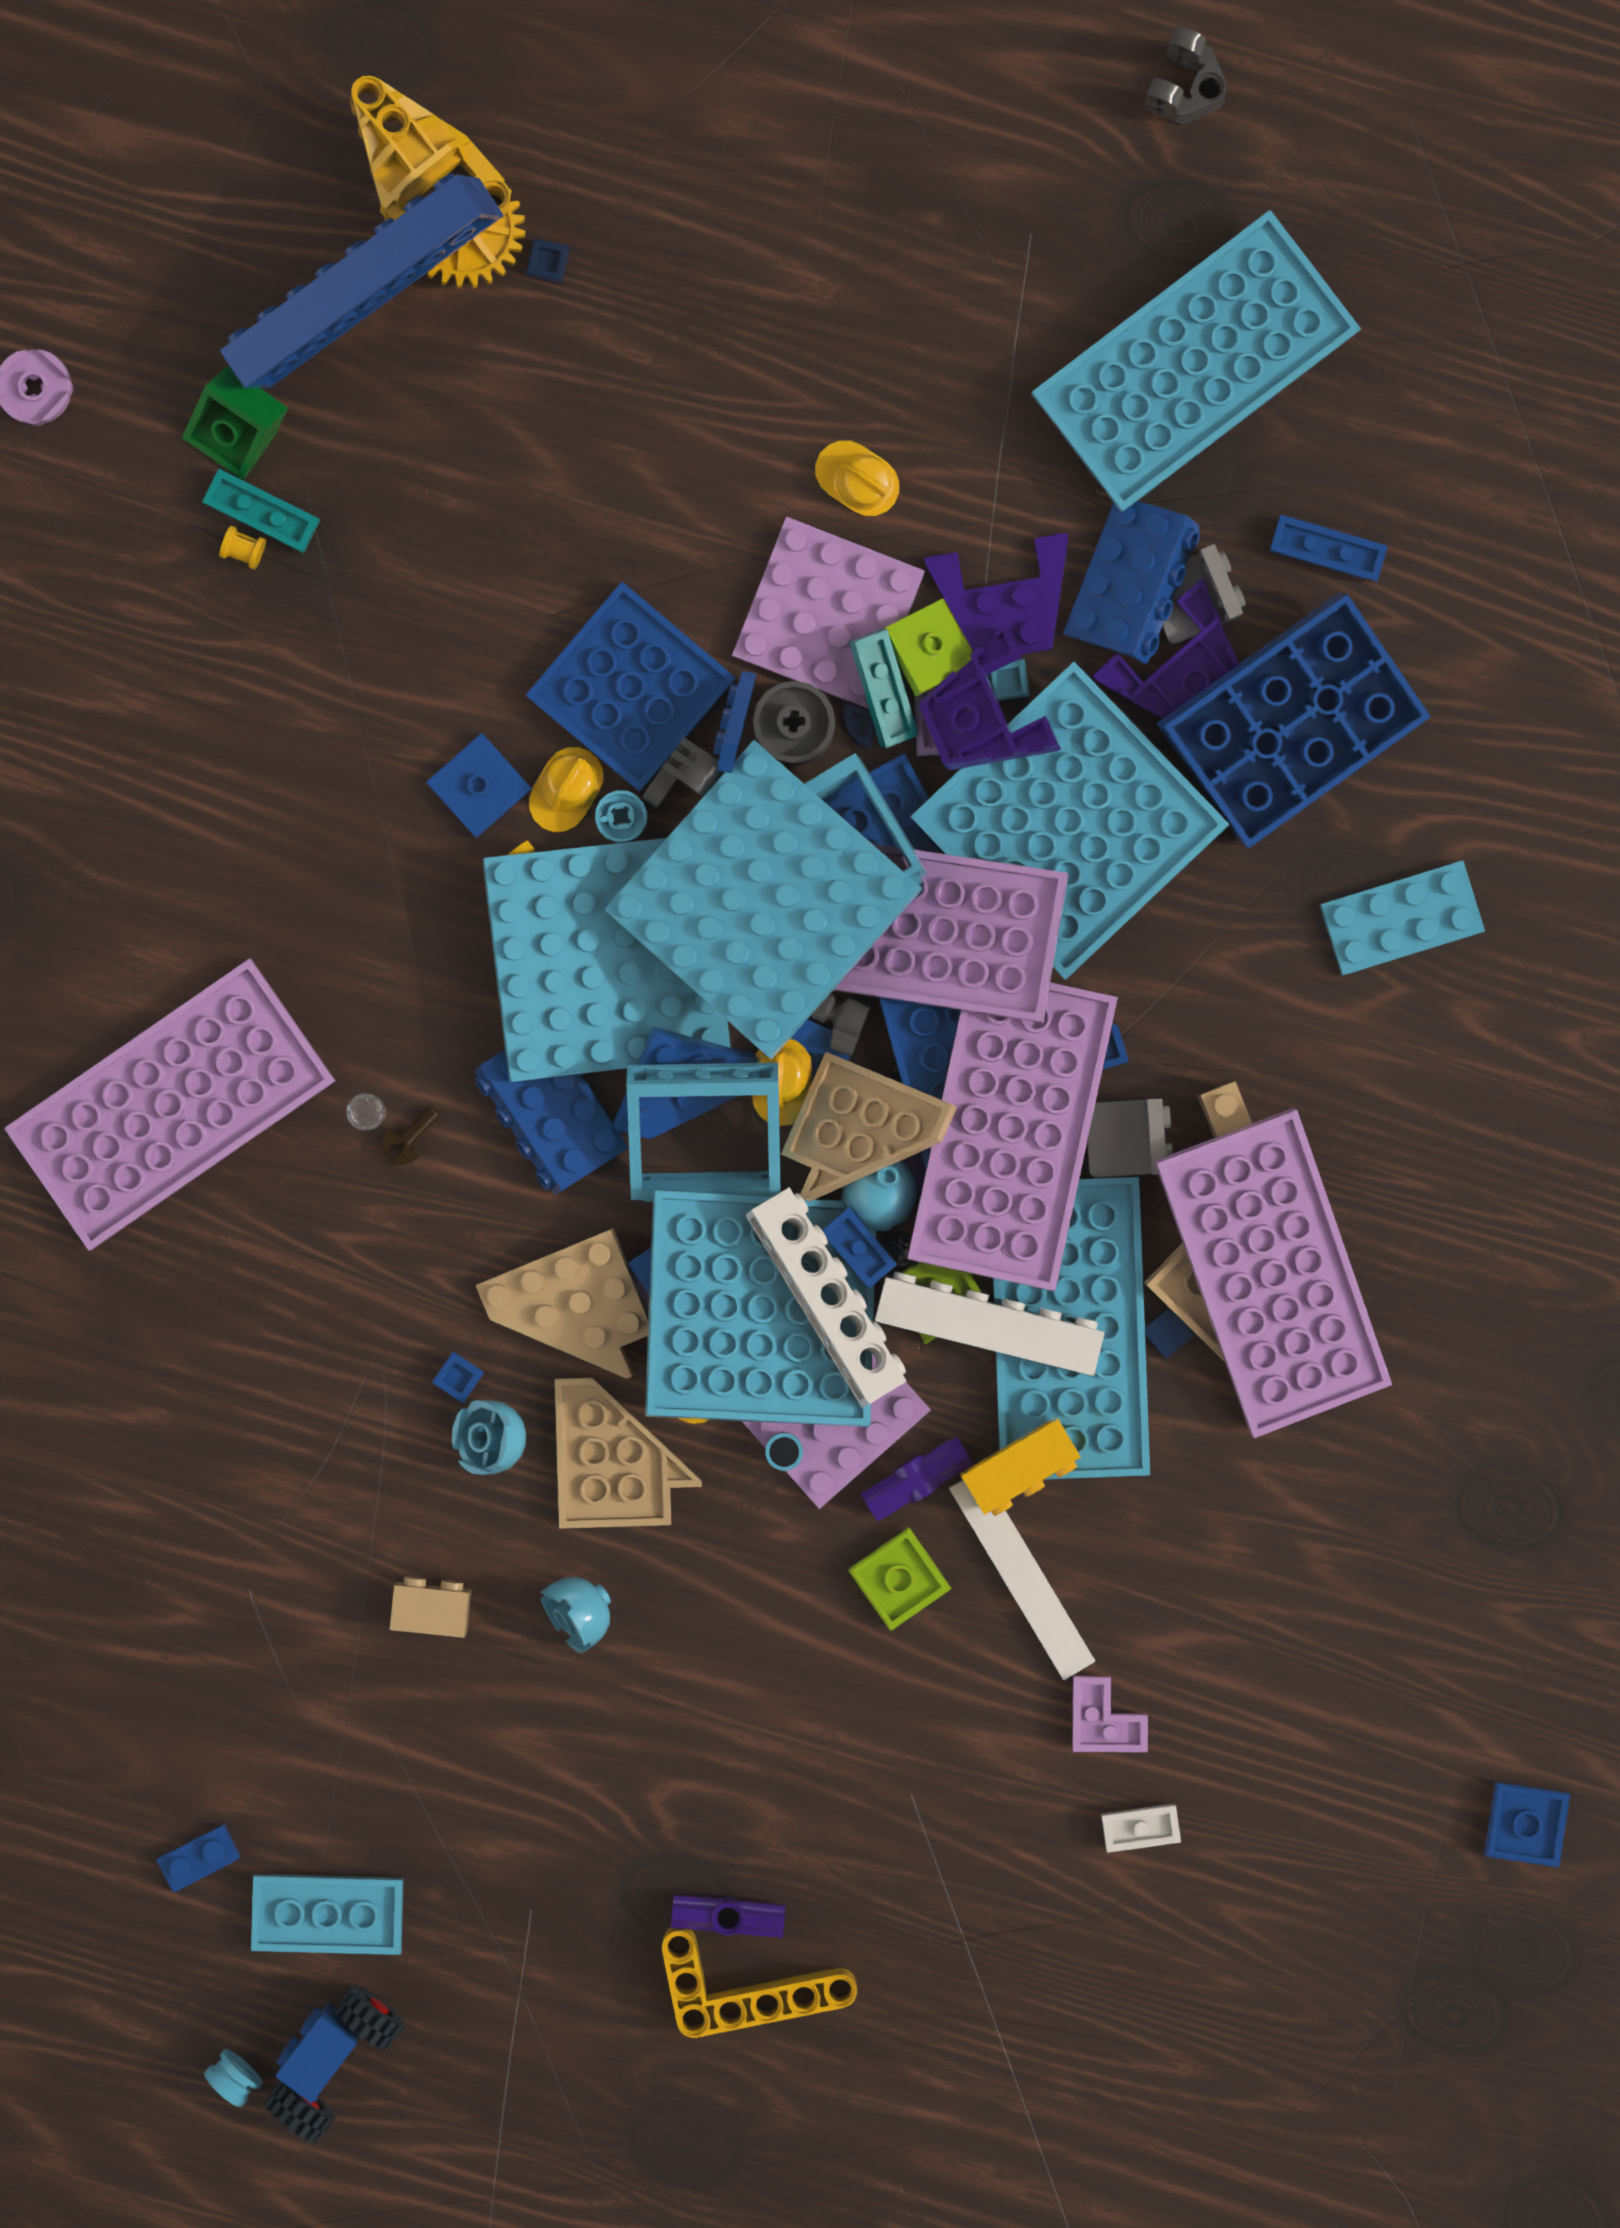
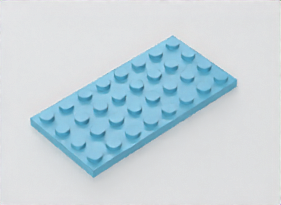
M1269 210L1032 391L1031 395L1122 513L1357 334L1361 328L1272 211Z
M1139 1177L1079 1179L1056 1290L1049 1291L993 1278V1293L995 1304L1002 1305L1003 1299H1009L1024 1303V1311L1039 1314L1040 1308H1045L1062 1313L1060 1320L1075 1323L1076 1317H1081L1098 1322L1097 1329L1103 1330L1105 1334L1095 1374L1092 1376L996 1352L999 1450L1052 1418L1057 1417L1081 1458L1075 1461L1078 1467L1068 1474L1058 1478L1056 1473L1046 1479L1150 1475Z

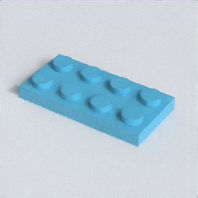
M1464 861L1320 904L1341 976L1485 932Z
M254 1874L251 1951L401 1955L404 1878Z

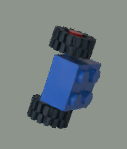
M353 1984L336 2007L329 2002L322 2011L315 2007L299 2031L303 2035L301 2039L298 2040L293 2036L276 2061L281 2067L275 2077L280 2081L265 2099V2108L270 2111L269 2113L273 2117L278 2119L277 2121L281 2125L288 2127L287 2130L292 2133L295 2132L299 2138H305L307 2142L317 2143L336 2119V2115L332 2113L333 2110L326 2106L327 2103L323 2099L318 2098V2094L356 2046L359 2038L366 2039L370 2045H375L378 2049L387 2051L406 2026L405 2021L402 2020L403 2018L396 2014V2010L386 2005L387 2003L383 1999L377 1998V1995L373 1992L369 1993L366 1988Z

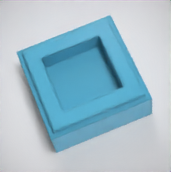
M1025 659L1016 660L989 674V681L998 701L1030 696Z

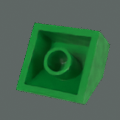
M226 366L204 387L182 438L244 480L276 435L288 407L261 388H244L232 368Z

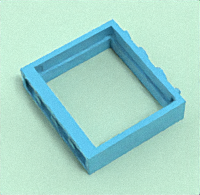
M855 753L805 783L811 791L823 800L854 780L859 779L910 867L903 872L918 885L922 883L921 878L928 874L864 763Z
M778 1063L627 1065L631 1200L653 1202V1192L655 1190L774 1197L781 1193ZM767 1095L769 1171L642 1174L639 1097Z

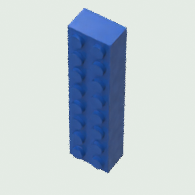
M452 173L444 176L434 184L436 190L426 198L419 196L405 205L404 210L406 212L396 220L389 218L379 224L374 229L376 235L368 241L360 240L348 247L344 252L346 254L344 259L337 264L330 262L321 267L315 273L317 279L309 285L300 284L286 294L288 300L278 308L273 305L265 309L256 317L259 322L251 328L243 327L227 338L229 344L220 351L243 387H273L504 216L480 178L464 175L454 176Z

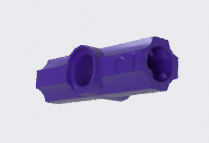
M956 1436L937 1446L926 1455L920 1454L900 1465L893 1471L894 1474L863 1491L861 1495L875 1519L879 1521L907 1503H915L941 1487L940 1484L973 1465Z
M674 1894L671 1928L713 1931L725 1936L745 1934L783 1938L786 1904L738 1900L732 1896L714 1898ZM727 1907L735 1909L739 1915L738 1920L733 1924L722 1923L718 1918V1913L721 1909Z

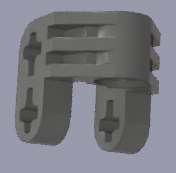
M1176 26L1174 28L1172 38L1167 45V57L1198 73L1191 87L1189 99L1183 97L1184 91L1179 86L1163 79L1154 78L1145 97V108L1172 122L1184 125L1215 112L1222 106L1227 88L1226 81L1213 48L1205 45V37L1186 27ZM1207 84L1214 85L1219 90V95L1213 99H1206L1201 96L1199 89Z
M683 738L649 785L642 799L658 809L678 781H681L698 795L704 797L725 772L717 770L719 763L717 759Z

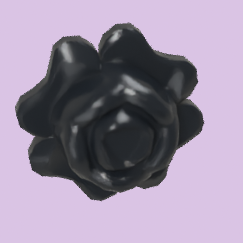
M898 1232L894 1235L883 1234L880 1245L897 1264L892 1270H897L900 1266H916L919 1263L907 1259L912 1239L908 1233Z

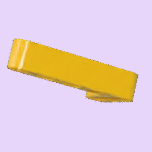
M670 1927L663 1937L662 1953L677 2026L683 2035L690 2038H698L845 2008L854 2002L857 1995L856 1979L845 1968H834L707 1994L694 1932L691 1929ZM682 1936L688 1940L690 1946L685 1952L677 1953L670 1948L669 1941L673 1937ZM682 1973H690L696 1978L697 1984L691 1989H683L677 1984L676 1978ZM836 1980H845L850 1984L851 1988L846 1995L837 1996L830 1991L831 1984ZM800 1987H807L813 1991L814 1997L808 2003H799L793 1997L794 1992ZM762 1995H771L778 2003L774 2009L764 2011L758 2007L756 2002ZM727 2002H734L740 2007L741 2012L735 2018H727L721 2014V2006ZM691 2009H696L703 2014L705 2019L701 2024L692 2026L684 2020V2014Z

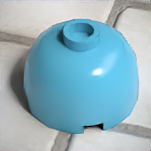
M903 1161L896 1162L842 1187L843 1205L845 1206L846 1204L847 1208L849 1207L869 1230L886 1231L890 1230L892 1226L905 1222L917 1200L916 1179L913 1172Z
M475 1400L470 1402L471 1405L467 1409H461L457 1414L452 1428L453 1449L459 1450L460 1456L463 1459L459 1463L470 1473L478 1475H493L510 1469L522 1456L526 1446V1430L523 1420L513 1408L504 1402L491 1400Z
M575 1576L565 1577L541 1591L544 1594L541 1597V1602L550 1621L557 1631L563 1629L571 1636L566 1642L576 1652L584 1653L603 1638L610 1625V1611L607 1605L611 1603V1599L600 1584L594 1587L586 1579Z

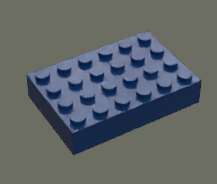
M1337 593L1156 725L1212 806L1229 823L1228 829L1239 845L1249 849L1431 716L1349 595Z

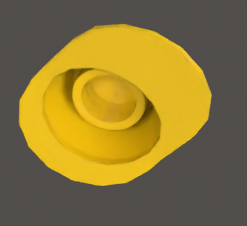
M837 441L829 444L820 452L815 464V476L820 487L828 495L863 516L880 515L887 512L895 504L899 494V479L895 470L881 457L853 441Z
M567 747L556 752L547 762L529 796V810L534 821L543 829L552 832H565L576 827L585 817L603 784V768L598 758L583 748Z
M789 1039L773 1059H770L760 1049L755 1055L758 1059L757 1063H778L779 1126L795 1123L811 1086L812 1078L811 1057L806 1048L796 1040ZM752 1095L754 1108L759 1116L768 1122L767 1095Z

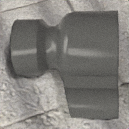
M829 994L812 1013L811 1018L822 1023L826 1021L832 1022L833 1033L830 1049L852 1056L865 1028L872 1006L852 998L837 1001L834 995Z

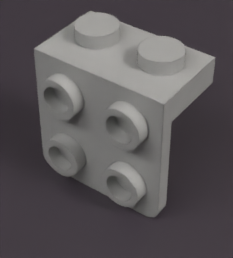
M1215 544L1201 549L1197 555L1188 558L1184 581L1176 589L1172 600V612L1162 626L1167 640L1171 644H1177L1190 639L1199 632L1195 624L1175 603V600L1199 579H1203L1207 585L1209 596L1221 619V625L1236 620L1243 614L1241 607L1246 606L1243 594L1238 585L1232 587L1227 575L1231 571L1229 560L1224 550L1218 552Z
M1162 1099L1095 1103L1087 1140L1090 1175L1099 1178L1158 1174L1154 1161L1173 1154L1172 1143H1165L1164 1128H1171L1169 1106H1163Z

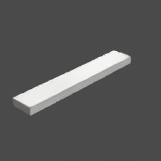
M963 1479L950 1486L949 1489L1062 1679L1065 1680L1094 1663L1095 1659L1006 1510L996 1516H993L991 1511L984 1515Z

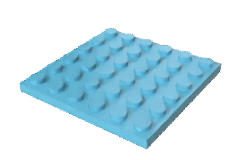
M1075 662L1066 668L1008 724L1012 733L1046 716L1054 730L1061 750L961 768L911 816V819L946 855L1068 873L1053 968L1064 980L1074 973L1229 826V823Z
M753 740L734 762L732 773L725 772L604 910L765 1055L773 1059L920 893L922 888Z
M667 838L482 859L509 1082L627 1069V1065L638 1064L653 1027L731 1047L728 1021L604 910Z
M655 1190L653 1192L645 1416L848 1427L870 1426L871 1403L861 1408L745 1216L749 1211L772 1197ZM814 1199L809 1202L804 1200L808 1207V1212L805 1214L813 1226L818 1225L821 1230L847 1209L846 1204L844 1206L842 1201ZM788 1222L783 1223L781 1228L783 1236L791 1241L797 1240L798 1230L795 1225ZM869 1230L876 1239V1230ZM829 1244L825 1245L831 1257H837L845 1267L847 1272L845 1280L851 1290L856 1289L862 1295L867 1305L864 1311L872 1323L874 1318V1285L866 1289ZM811 1255L802 1256L801 1265L803 1269L809 1273H815L818 1268L816 1259ZM823 1287L821 1289L822 1300L828 1305H835L837 1302L836 1292L830 1287ZM842 1319L840 1323L841 1332L847 1337H855V1324L849 1319ZM862 1351L860 1354V1363L865 1369L872 1370V1353L868 1351Z

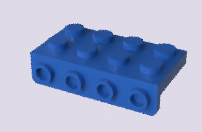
M1140 501L1135 502L1122 513L1113 503L1063 634L1069 638L1132 657L1138 662L1146 664L1158 648L1159 633L1164 621L1169 618L1172 612V600L1176 589L1182 584L1186 575V563L1191 551L1198 545L1200 537L1199 524L1187 515Z
M505 1050L484 1062L475 1070L477 1075L475 1083L485 1097H491L497 1106L495 1113L498 1120L506 1129L511 1128L518 1139L515 1141L517 1149L526 1160H532L538 1170L536 1177L546 1191L551 1190L553 1194L557 1195L629 1148L581 1074L509 1082Z

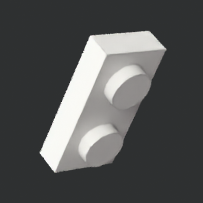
M1175 1803L1101 1814L1107 1853L1181 1843Z

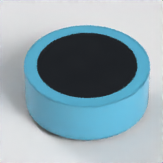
M778 1433L771 1437L766 1445V1458L775 1469L782 1471L791 1470L802 1459V1444L791 1433Z

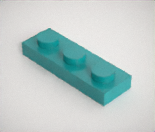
M218 469L202 501L205 505L303 554L320 522L319 518L221 469Z
M879 629L850 640L849 644L880 747L888 748L918 736L919 734L888 630Z

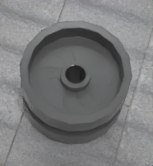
M800 681L779 683L766 691L756 705L753 717L755 739L760 746L782 765L790 767L808 765L820 758L832 742L835 729L833 707L825 694L811 684ZM792 718H796L801 722L797 732H791L789 726H787V722Z

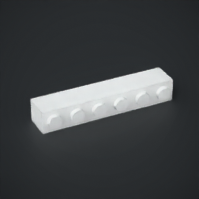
M896 1271L893 1278L885 1276L874 1319L876 1322L1092 1376L1095 1374L1105 1334L1103 1330L1097 1329L1098 1322L1076 1317L1075 1323L1060 1320L1062 1313L1040 1308L1039 1314L1024 1311V1303L1003 1299L1002 1305L988 1302V1294L967 1289L966 1296L951 1293L952 1285L931 1280L930 1286L927 1287L915 1284L916 1276Z

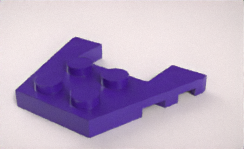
M1068 533L1034 538L1040 577L964 590L957 552L924 558L928 572L931 574L942 598L945 599L973 652L980 646L984 648L996 637L994 633L1004 625L1009 628L1021 656L1052 650Z
M1199 579L1175 600V603L1195 624L1199 632L1148 678L1142 681L1118 653L1111 657L1091 677L1153 715L1164 719L1239 664L1231 643L1228 642L1221 625V619L1216 608H1214L1208 593L1209 590L1203 579Z
M1006 625L1000 627L994 633L996 637L984 648L980 646L970 655L972 659L957 673L953 671L918 703L942 762L948 770L1061 750L1054 730L1046 716L1011 733L987 677L988 674L1022 658Z

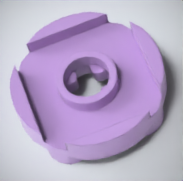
M39 349L17 351L10 355L0 366V405L15 420L33 426H40L55 420L68 406L73 392L69 372L64 364L50 352ZM29 378L33 381L39 378L42 379L43 383L40 386L42 392L39 395L32 394L27 396L25 394L28 390L25 382Z

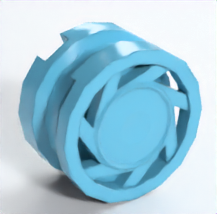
M616 790L607 794L599 801L595 810V821L599 831L607 840L614 843H626L637 840L644 833L647 826L648 813L644 803L637 795L629 791Z
M224 2049L220 2054L222 2060L216 2065L211 2064L204 2072V2076L224 2099L242 2108L249 2100L248 2095L251 2091L259 2089L263 2082L258 2073L243 2058L228 2049Z

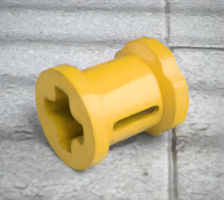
M230 526L223 539L219 557L224 559L228 556L249 564V568L255 570L264 552L266 539L261 537L259 539L252 538L237 532V527Z

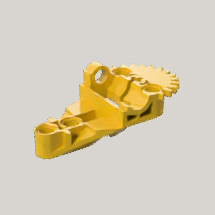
M373 76L358 78L351 90V110L358 120V133L360 139L362 138L370 171L381 203L380 212L385 217V220L389 218L396 220L406 212L404 210L405 205L421 196L437 181L459 165L471 177L480 178L490 195H495L501 199L502 204L498 207L504 216L431 269L427 277L431 279L438 272H441V284L444 286L451 277H455L457 289H461L465 278L469 279L473 289L477 288L478 276H481L488 285L491 284L493 281L492 270L503 277L506 271L501 262L512 266L516 262V259L509 251L520 253L523 246L513 239L525 238V230L514 227L523 223L525 218L524 215L512 214L520 207L519 201L510 202L512 190L504 183L505 179L465 134L380 79ZM363 93H371L378 100L372 104H365L358 97ZM388 121H395L401 125L402 129L398 132H389L384 129L383 124Z

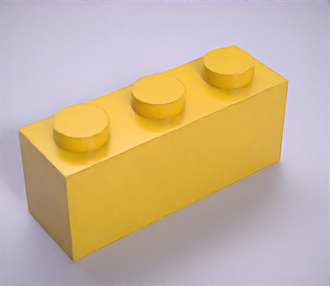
M1054 1417L963 1471L960 1475L983 1514L985 1515L991 1511L993 1516H996L1013 1506L1011 1499L1022 1492L1028 1497L1045 1487L1043 1480L1054 1473L1060 1478L1077 1468L1078 1466L1075 1461L1081 1458L1059 1419Z

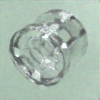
M363 1093L356 1095L350 1100L346 1114L348 1121L353 1127L368 1131L378 1128L383 1123L386 1117V1108L379 1097L374 1094Z

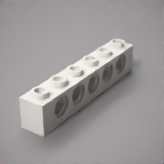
M789 1187L755 1207L745 1216L861 1408L905 1383L907 1381L903 1376L906 1373L905 1367L896 1354L891 1355L885 1346L886 1336L882 1328L875 1321L871 1323L864 1310L867 1308V1305L862 1295L856 1289L851 1290L845 1280L847 1272L842 1262L837 1257H831L825 1247L828 1244L825 1234L818 1225L813 1226L805 1214L808 1212L805 1201L799 1193L793 1194ZM788 1222L795 1225L798 1230L797 1240L791 1241L783 1236L781 1230L783 1223ZM803 1255H811L816 1259L818 1268L815 1273H809L803 1269L801 1265ZM823 1287H830L836 1292L837 1302L835 1305H828L822 1300L821 1289ZM842 1319H849L855 1324V1337H847L841 1332L840 1323ZM862 1351H868L874 1355L876 1366L873 1370L865 1369L861 1365L860 1354Z

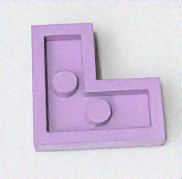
M1073 1675L1072 1751L1148 1752V1714L1111 1713V1677Z

